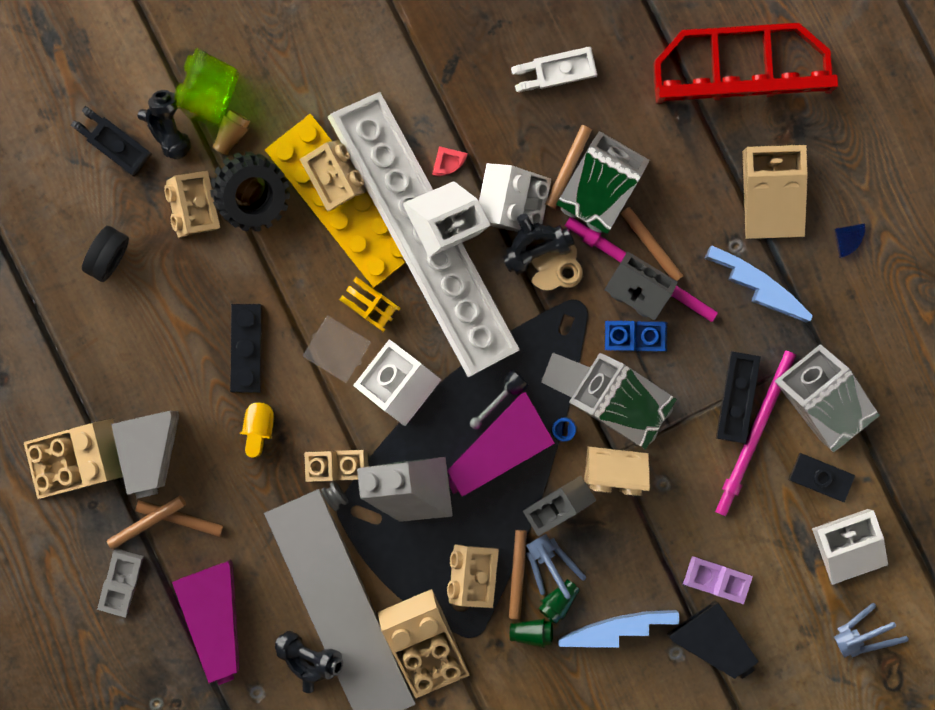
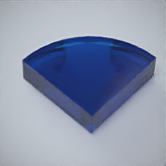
M865 223L834 229L839 258L850 255L859 247L865 235Z

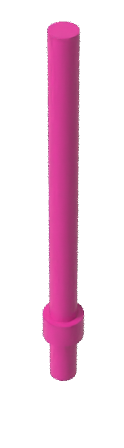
M572 217L564 225L582 237L584 243L590 247L596 246L620 263L626 255L625 251L600 236L601 233L593 231ZM676 285L671 296L705 319L713 322L718 312Z
M785 350L747 437L746 444L743 446L730 478H726L722 487L724 492L715 510L720 515L726 517L735 495L738 496L743 486L740 484L781 391L775 380L791 368L796 354Z

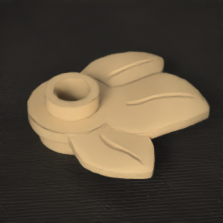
M575 245L571 246L572 252L566 255L548 252L534 258L531 263L539 272L535 274L531 282L536 287L547 291L559 286L564 288L576 286L582 279L583 270L576 261L577 248ZM564 269L572 270L573 277L565 278L562 271Z

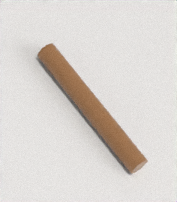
M581 125L546 200L545 205L547 207L556 209V204L592 131L591 128Z
M630 206L621 212L622 217L668 276L676 281L682 278L683 274Z
M179 495L107 540L109 547L114 550L186 506L184 498Z
M139 500L135 511L148 515L160 508V506ZM174 512L163 519L218 537L221 536L224 527L223 525L180 512Z
M515 530L509 608L510 619H521L527 540L526 530Z

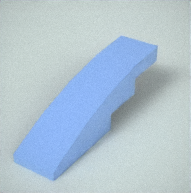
M714 246L709 247L705 259L732 269L729 281L755 290L751 302L803 322L811 321L813 315L790 292L767 274L739 257Z
M677 610L645 611L612 617L586 625L559 637L558 645L559 647L619 648V636H649V624L679 625V612Z

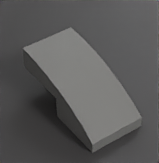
M120 549L113 551L107 579L103 583L97 610L126 618L144 556Z

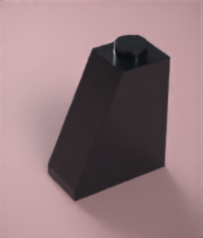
M713 601L667 633L674 643L734 679L738 676L743 679L750 675L756 669L754 665L759 662L717 601Z

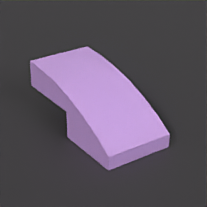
M692 556L683 584L744 604L753 576Z

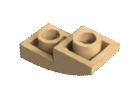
M368 450L304 452L306 482L358 480L357 468L368 467Z

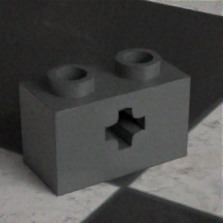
M627 251L604 290L610 293L615 300L625 302L635 308L636 312L641 316L649 317L655 321L671 297L678 282Z

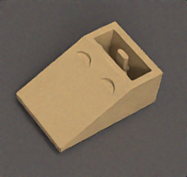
M806 145L746 147L742 151L746 239L805 237L808 175Z
M114 419L86 424L23 442L37 499L123 477L111 425L114 424Z
M587 447L584 481L590 484V489L594 491L611 492L612 487H619V492L623 494L641 496L642 490L649 491L648 453Z
M432 589L378 612L381 631L415 698L470 676Z

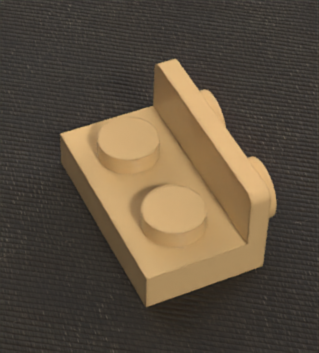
M340 140L326 142L300 159L327 211L334 210L353 197L367 192L364 180L359 171L355 169L350 160L349 152Z
M208 171L175 175L166 181L165 197L171 204L173 213L171 214V225L173 230L177 232L178 238L220 228L216 207L213 204L214 199L210 193L212 187Z
M454 545V550L450 556V566L452 568L451 581L447 586L449 603L464 607L493 608L499 549Z

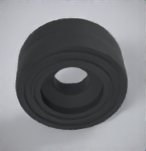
M105 226L88 249L83 260L82 271L100 282H105L113 274L123 258L129 243V237L111 226Z

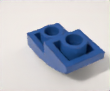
M605 321V350L667 351V322Z

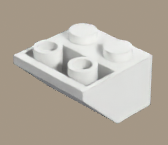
M487 163L479 203L490 225L518 232L521 230L517 218L524 213L528 214L532 224L538 222L542 224L551 178L511 165Z
M454 181L403 203L429 257L476 237L491 226L478 199Z
M866 509L812 528L832 585L888 565L884 538L874 510Z

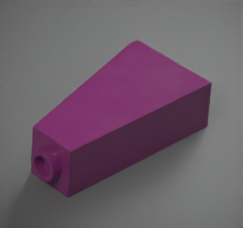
M526 392L520 394L447 470L450 475L448 477L449 487L453 494L459 491L461 496H464L555 444Z
M229 560L172 582L208 683L217 681L218 685L235 679L233 674L240 670L234 572L232 561Z

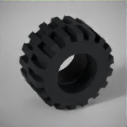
M245 151L244 156L240 153L233 154L234 159L231 161L228 158L223 160L222 162L225 166L222 169L217 167L214 171L217 177L211 179L210 184L213 186V190H210V193L214 199L213 204L224 219L235 228L239 226L241 230L248 232L249 228L256 232L261 231L262 225H265L266 228L273 226L271 221L274 218L279 221L282 218L279 212L281 210L286 211L288 208L285 199H290V192L287 190V187L290 186L281 169L260 153L255 155L249 151ZM251 177L262 178L265 184L262 197L251 205L237 204L235 193L241 182Z

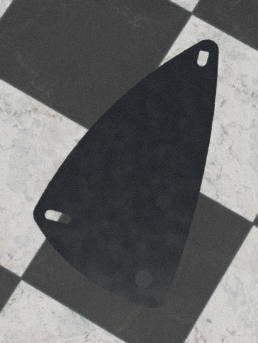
M572 299L565 301L511 330L510 332L520 349L516 353L470 377L467 376L462 365L435 387L406 426L399 422L368 459V467L446 457L448 470L520 395L508 394L482 421L479 429H473L470 426L471 419L478 417L505 390L503 386L504 379L512 369L529 384L524 392L529 397L555 444L464 496H461L459 491L453 494L449 487L453 514L451 517L399 522L360 498L358 480H353L345 491L348 503L346 505L340 504L337 510V516L347 536L375 575L402 601L432 589L451 632L462 637L474 638L485 630L512 574L515 530H526L528 535L531 524L523 510L539 501L546 487L560 442L554 437L552 427L558 419L567 416L571 397L541 381L552 353L579 363L588 317L587 308L581 301ZM564 314L575 318L567 335H561L558 331ZM358 505L379 513L382 516L381 523L376 525L354 517L351 514L352 507ZM455 544L499 549L493 608L469 607L468 610L459 612L449 603L447 586L451 581L452 568L450 566V556Z

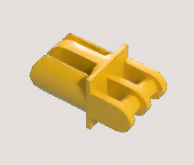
M356 276L353 282L375 297L374 301H370L351 286H348L346 291L368 306L366 312L343 295L339 300L384 332L386 329L383 327L388 320H393L391 316L396 310L399 311L401 308ZM381 300L389 304L384 312L377 307ZM374 310L381 314L377 322L370 318Z
M253 403L246 409L243 429L240 434L247 435L245 453L248 457L260 456L263 451L264 439H272L274 413L268 404Z

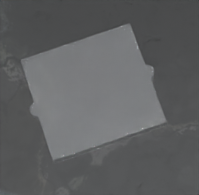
M327 315L317 333L312 334L313 340L302 357L347 383L357 365L360 366L362 364L361 359L370 346L371 341Z

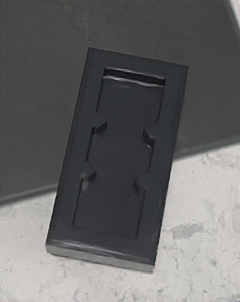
M799 453L788 480L845 503L855 475Z

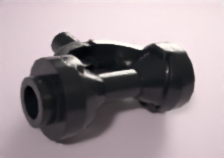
M168 90L157 91L148 101V110H139L138 119L148 123V128L155 139L161 144L163 154L166 157L181 159L187 155L192 146L188 135L177 130L174 120V114L179 105L177 95Z
M524 213L517 218L521 230L518 231L512 246L506 248L507 254L503 258L509 272L515 271L519 275L529 268V264L534 258L548 252L559 253L560 255L571 253V246L575 245L569 228L563 230L561 225L553 228L539 222L532 224L528 214ZM533 240H545L533 247L526 248Z
M293 631L281 634L276 640L275 649L278 658L285 660L291 671L298 678L303 679L302 691L304 693H312L315 682L331 679L337 676L343 668L342 655L339 651L325 649L321 652H316L305 647L302 643V638ZM305 660L312 662L315 666L309 665Z

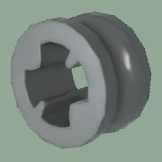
M335 481L330 483L329 488L323 487L321 489L324 499L334 511L339 509L340 504L346 505L348 503L345 493Z

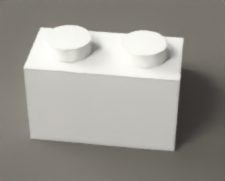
M389 339L353 386L406 426L441 379Z

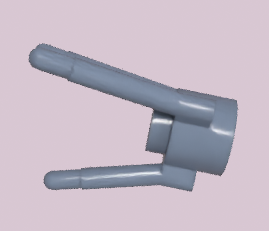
M547 534L526 545L529 550L526 556L531 563L540 594L545 595L546 592L537 560L539 564L546 563L564 597L569 599L571 595L551 560L555 556L553 550L582 581L586 579V576L558 546L554 538L550 540Z
M871 603L847 624L839 627L838 631L840 634L834 636L844 658L849 655L853 658L861 653L908 642L909 638L904 636L863 646L864 641L896 627V623L892 622L861 636L857 629L850 630L876 608L875 603Z

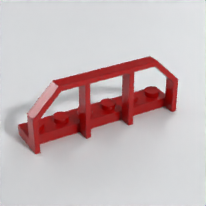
M800 23L681 30L653 63L656 104H662L664 101L712 98L720 100L721 98L759 95L773 97L775 94L823 91L831 93L838 87V76L832 75L831 50ZM795 31L823 56V70L811 72V76L799 77L798 72L783 73L781 78L774 79L770 33ZM762 33L765 74L753 75L752 80L740 81V76L723 77L721 82L718 36ZM710 37L713 82H711L710 78L693 79V84H681V80L663 81L662 86L661 63L684 38Z

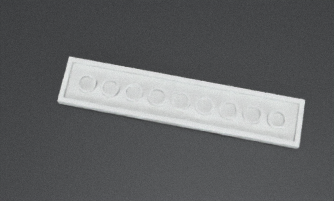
M381 92L331 113L328 116L331 125L341 143L345 145L349 152L351 162L364 180V186L467 376L470 377L519 351L518 345L463 244L460 243L431 257L428 256L403 203L428 193L433 188Z

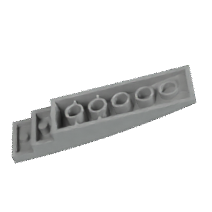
M320 489L265 512L264 515L324 648L335 649L342 655L343 668L337 677L352 709L404 710L415 705L416 703L402 671L381 631L380 622Z

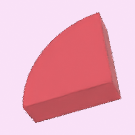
M439 146L432 176L442 177L456 172L464 164L468 153Z

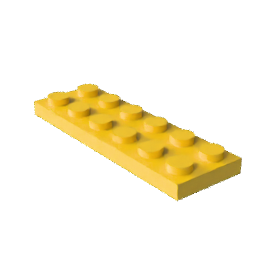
M310 113L264 150L285 174V177L372 287L375 288L406 264L368 191L353 197L334 210H326L300 161L302 157L321 145L332 141Z

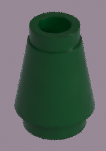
M568 579L564 584L571 595L569 599H566L560 588L557 587L540 601L542 604L538 610L554 624L559 620L563 621L577 594L580 592V589Z
M544 618L516 624L511 623L510 641L545 648V645H552L553 622L546 621Z

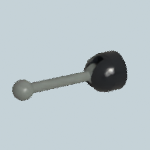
M514 369L504 379L503 386L505 390L478 417L471 419L470 426L473 429H479L482 421L508 394L518 395L528 388L529 384Z

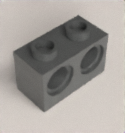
M580 475L523 510V513L536 534L540 536L597 500Z

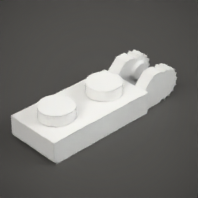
M591 46L536 58L533 62L516 65L511 68L513 75H521L533 70L536 71L537 75L536 80L524 81L515 85L516 92H524L536 88L544 89L597 77Z

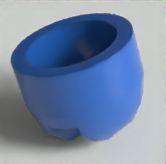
M563 417L553 424L552 432L557 440L566 442L576 435L577 426L572 419ZM564 422H569L567 436H562Z

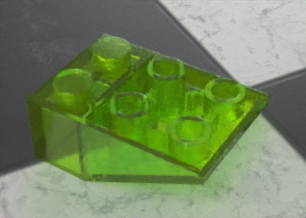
M195 48L194 54H189L186 59L184 71L187 72L184 84H178L174 100L177 101L176 106L188 118L219 128L223 115L227 113L240 73L236 68Z

